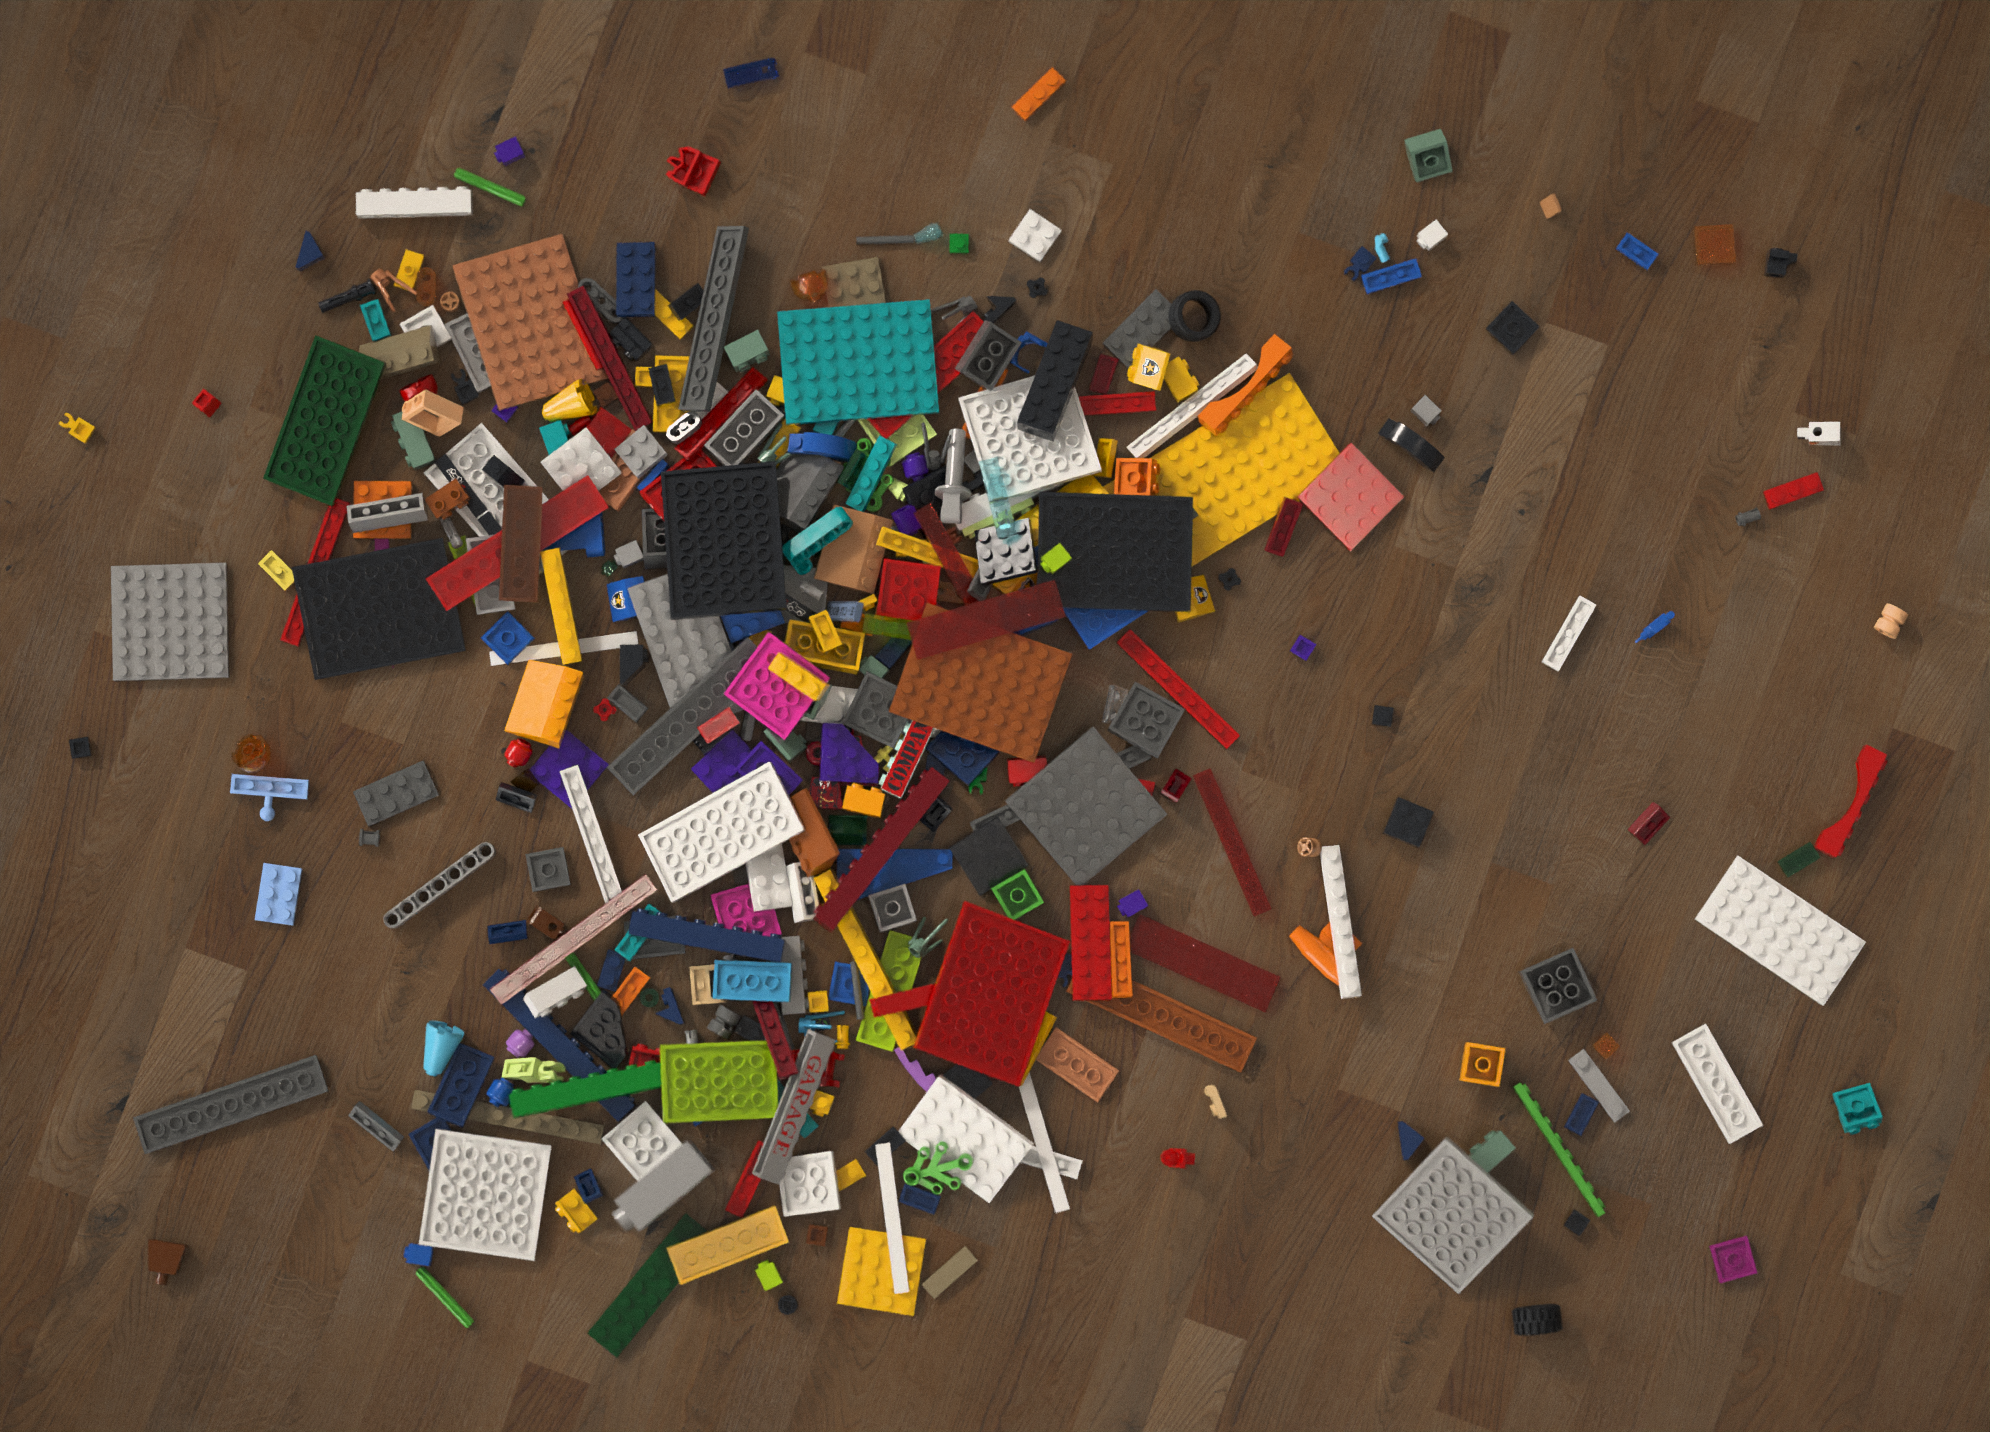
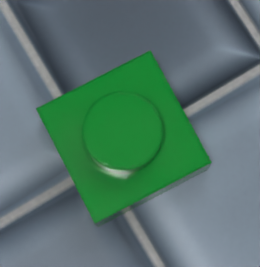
M950 234L949 254H968L969 234Z

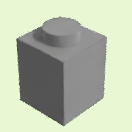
M1426 395L1411 409V412L1426 427L1430 423L1434 425L1441 418L1439 416L1441 410Z
M636 540L615 549L617 554L614 555L618 566L622 564L624 569L644 560Z

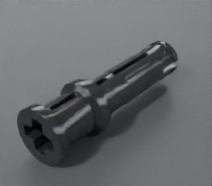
M369 278L367 282L357 286L354 284L350 290L321 302L319 301L318 304L321 312L325 313L353 300L361 301L363 297L377 293L372 280Z

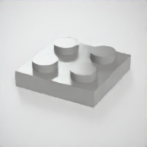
M644 425L614 449L638 479L668 455Z

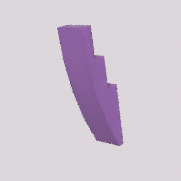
M900 1047L896 1048L894 1051L915 1081L928 1092L936 1081L934 1074L925 1076L917 1060L910 1063L904 1051Z

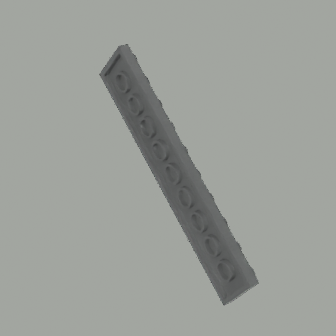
M717 226L678 410L683 412L711 411L749 228L746 226Z
M748 636L607 766L608 770L632 795L637 793L700 734L697 729L698 726L734 703L724 695V692L757 648Z
M314 1055L133 1117L144 1153L148 1154L329 1092L318 1057Z

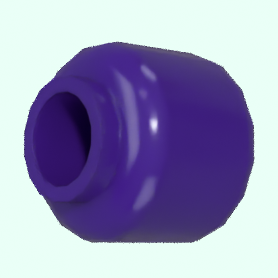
M919 452L905 456V459L902 461L906 478H913V482L924 477L929 472L926 457L920 455Z

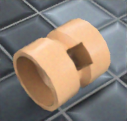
M1886 604L1881 613L1883 617L1877 620L1874 629L1890 638L1896 639L1900 632L1899 625L1905 623L1908 614L1894 605Z

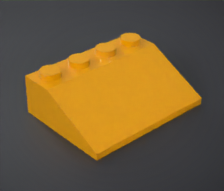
M529 660L504 731L560 748L584 678L583 672L566 666Z

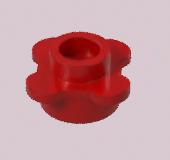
M604 698L598 706H594L593 711L598 713L602 721H607L610 715L616 713V708L610 705L608 699Z

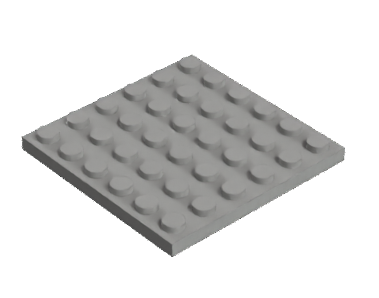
M227 563L111 566L113 681L229 678Z
M1448 1137L1433 1150L1372 1215L1375 1220L1458 1294L1534 1216L1528 1208Z

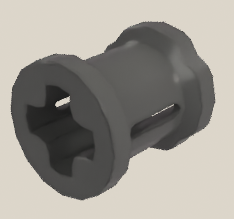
M360 829L359 846L366 844L379 847L380 830L373 832Z

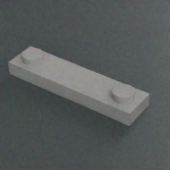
M1584 1049L1568 1060L1614 1123L1630 1112Z

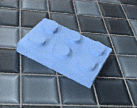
M263 863L255 920L294 926L302 868Z

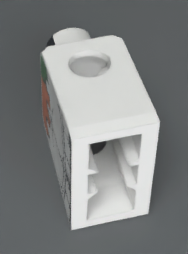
M1809 422V428H1798L1797 439H1809L1810 445L1840 446V422ZM1821 431L1822 434L1820 436H1815L1814 432Z

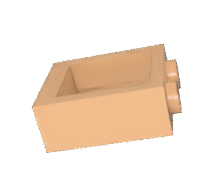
M424 390L403 404L402 420L441 437L461 424L464 407L428 390Z

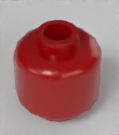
M518 738L517 740H511L504 756L510 766L517 768L527 764L533 750L528 741Z

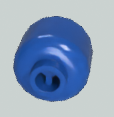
M502 1077L500 1080L495 1079L487 1091V1096L491 1098L489 1102L498 1108L500 1104L507 1106L510 1103L508 1096L512 1094V1090H515L513 1088L514 1084Z

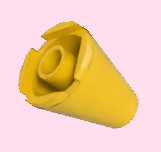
M582 378L573 382L543 404V409L541 410L543 417L553 422L590 416L597 413V405L593 407L592 403L595 397L587 383L583 385Z

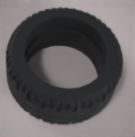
M1192 290L1183 293L1172 302L1169 308L1168 318L1170 327H1172L1173 332L1178 337L1189 342H1197L1210 337L1215 333L1220 324L1221 312L1219 311V305H1217L1216 300L1204 291ZM1187 301L1198 302L1206 312V325L1200 332L1191 330L1184 323L1182 311Z

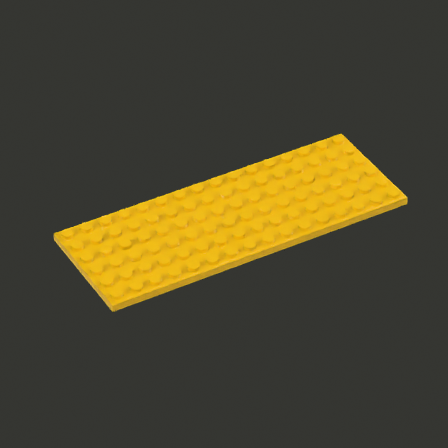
M1288 373L1265 387L1263 391L1258 392L1251 404L1245 405L1241 410V414L1229 422L1228 428L1223 433L1215 436L1202 426L1152 456L1151 458L1157 460V464H1160V474L1156 475L1159 493L1155 494V496L1193 497V508L1198 514V517L1193 519L1192 524L1193 567L1275 517L1279 512L1284 496L1300 501L1297 496L1339 454V451L1295 380ZM1115 480L1103 486L1109 494H1114Z

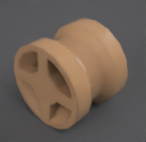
M453 292L444 293L440 299V304L446 312L454 313L460 308V299Z
M1305 837L1300 839L1297 849L1301 856L1317 857L1321 853L1322 845L1316 838Z

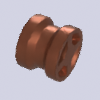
M956 526L940 535V538L945 540L947 549L964 540L957 533L958 529Z

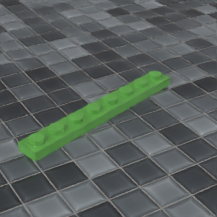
M1519 1082L1512 1086L1597 1217L1605 1213L1603 1210L1605 1205L1600 1198L1596 1199L1593 1195L1594 1188L1589 1181L1585 1182L1582 1178L1584 1173L1578 1165L1575 1166L1571 1161L1573 1156L1568 1149L1564 1150L1561 1146L1562 1139L1557 1132L1554 1134L1550 1129L1552 1126L1551 1122L1546 1116L1543 1118L1539 1112L1542 1109L1536 1100L1532 1101L1529 1094L1531 1092L1527 1085H1522Z

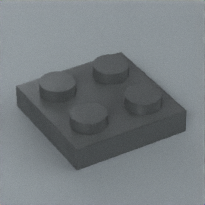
M564 847L525 854L532 892L571 885Z

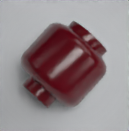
M821 741L810 743L806 749L807 760L814 766H820Z

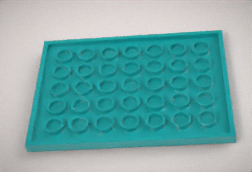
M930 299L777 311L786 425L939 413Z

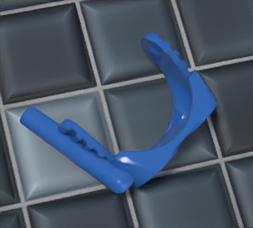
M1025 332L1024 335L1019 336L1017 339L1022 343L1010 363L1029 374L1030 371L1021 367L1018 363L1019 351L1027 344L1034 343L1046 348L1048 343L1029 332Z

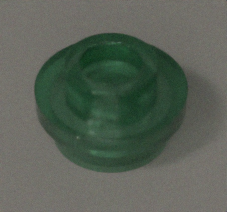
M607 560L601 566V574L609 577L618 568L615 564L616 561L612 560L610 562Z
M647 988L640 994V1002L645 1007H654L659 1001V994L652 988ZM648 994H651L653 996V999L650 1002L646 1000V996Z

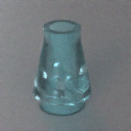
M932 222L913 235L916 243L921 244L940 240L939 238L943 236L938 222L934 224Z

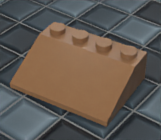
M833 505L832 510H833L834 508H836V507H842V506ZM842 507L852 519L853 525L849 530L821 549L814 579L860 593L874 594L886 549L876 545L881 528L891 529L893 520Z

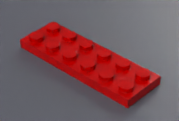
M1108 885L1070 886L1073 1001L1112 1000Z

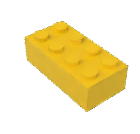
M789 619L784 643L818 668L857 675L865 633L835 628L842 646L824 653L811 623Z

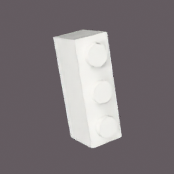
M800 862L787 865L786 871L793 905L794 923L813 921L816 915L813 911L819 905L814 876L807 877L805 871L801 868Z
M574 966L528 992L523 1000L535 1018L540 1015L545 1017L552 1012L551 1009L554 1007L561 1008L566 1005L568 999L572 997L577 999L582 996L587 985Z

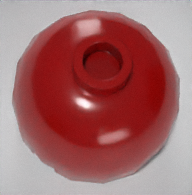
M426 375L417 379L418 381L412 384L409 383L401 388L399 392L404 402L412 399L424 390L437 395L438 385L433 375Z

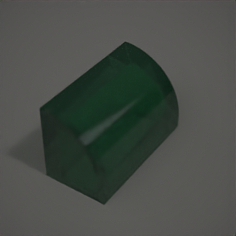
M829 815L828 831L835 845H866L867 815Z

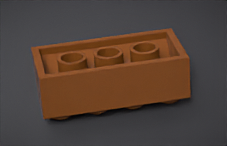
M806 788L790 797L805 831L790 838L789 841L794 854L797 855L802 870L805 871L807 877H811L828 871L840 852Z

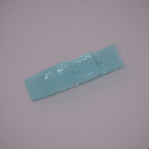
M998 458L979 461L998 539L1017 535Z

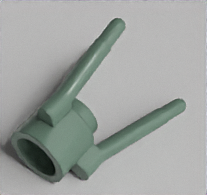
M781 423L778 424L764 448L759 452L760 456L757 459L761 463L776 461L777 465L793 455L786 453L775 460L777 458L775 452L786 440L785 436L772 450L768 449L782 427Z
M923 917L912 939L908 942L910 953L916 958H923L928 952L943 942L942 939L928 947V942L944 927L948 919H945L924 940L923 938L917 939L926 920V917Z

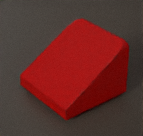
M203 389L192 404L208 417H211L219 408L221 402Z

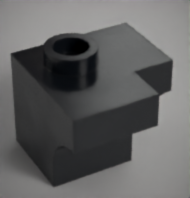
M1781 248L1770 249L1766 254L1764 276L1783 278L1786 275L1787 266L1797 262L1798 254L1789 253L1790 251Z

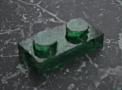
M856 449L837 483L852 491L868 456Z
M1810 841L1783 857L1777 863L1788 878L1821 857Z

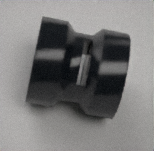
M785 1295L778 1302L779 1311L785 1315L792 1314L798 1307V1302L792 1295Z

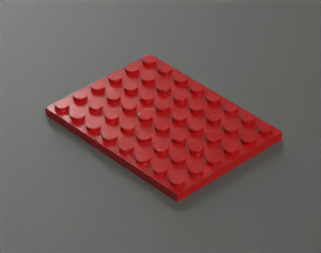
M964 901L913 1048L1020 1087L1070 941Z

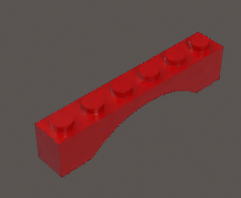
M1867 744L1863 746L1855 762L1857 789L1854 800L1846 814L1838 822L1820 832L1813 849L1831 858L1842 855L1845 849L1843 843L1846 838L1849 839L1854 830L1851 827L1854 821L1858 822L1862 814L1860 809L1863 804H1867L1871 796L1868 793L1871 787L1874 788L1879 780L1877 775L1880 770H1884L1888 762L1885 759L1887 754Z

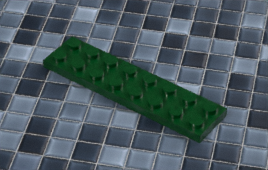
M685 1213L587 1334L617 1358L679 1283L667 1247L708 1231Z

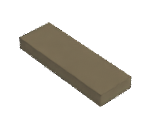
M964 1246L921 1285L935 1299L978 1260Z

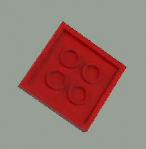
M884 558L876 616L921 621L926 604L929 603L936 606L941 566Z

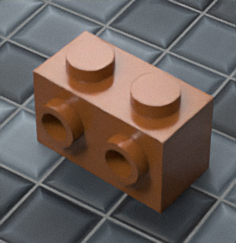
M455 478L424 500L437 519L446 520L453 515L452 511L459 508L460 510L466 507L471 497L459 479Z

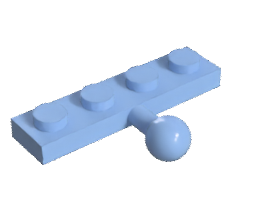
M232 774L230 793L265 796L264 807L260 810V817L264 821H271L275 817V811L272 808L273 797L308 800L309 780Z

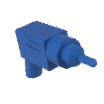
M1674 612L1663 613L1642 630L1643 632L1635 643L1642 639H1650L1671 622L1670 620L1674 618Z

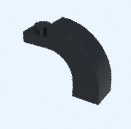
M1390 418L1378 432L1382 438L1403 449L1421 466L1433 473L1445 458L1423 437L1402 423H1397Z

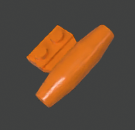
M1330 922L1321 930L1319 938L1299 925L1289 937L1312 965L1326 978L1339 986ZM1353 935L1356 951L1362 943Z

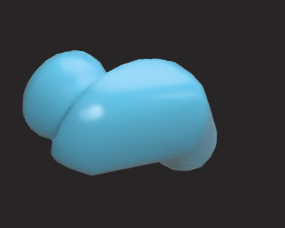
M1385 233L1375 237V250L1381 262L1390 259L1384 247V243L1388 242Z

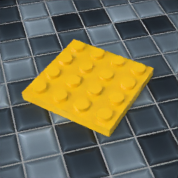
M849 1227L837 1304L914 1316L926 1239L902 1235L909 1292L895 1294L887 1233Z

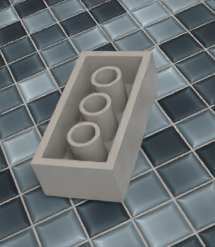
M755 390L704 446L724 466L743 464L773 432L778 424L785 419V416L758 390Z

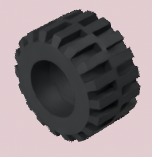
M1531 1305L1517 1307L1512 1310L1514 1334L1516 1335L1549 1334L1563 1329L1560 1305Z

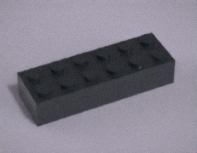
M1059 320L1056 321L1018 418V430L1054 442L1091 347L1093 332Z

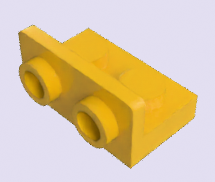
M575 1188L555 1203L557 1205L556 1211L561 1217L565 1216L569 1221L567 1225L573 1233L575 1231L578 1234L598 1220L589 1206L583 1202L582 1197Z

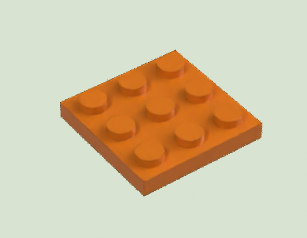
M354 481V505L412 495L411 481ZM412 523L353 533V538L411 539Z

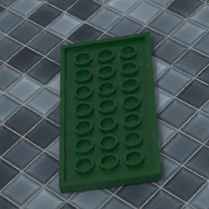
M315 335L263 479L334 506L386 362Z

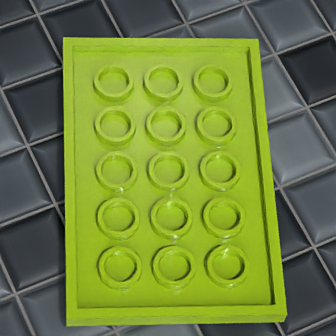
M766 1041L660 1045L663 1123L774 1118L778 1108L777 1070Z

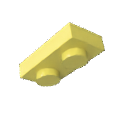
M272 550L258 563L285 591L295 583L292 570Z

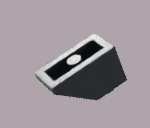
M495 455L491 457L482 469L485 474L503 488L504 485L522 486L525 483L523 478Z

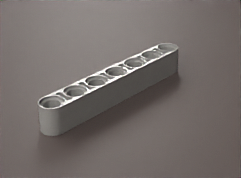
M488 842L479 844L384 915V924L392 929L403 925L493 859L496 854L495 847ZM489 846L491 854L485 857L482 855V848ZM470 857L476 860V864L472 868H468L466 865V861ZM453 869L460 871L458 879L451 878L450 873ZM439 880H442L445 884L444 889L441 891H437L435 888V883ZM422 892L429 894V899L426 902H421L419 899ZM407 903L413 905V911L409 914H406L404 911V906ZM392 914L398 917L395 925H390L388 922V918Z

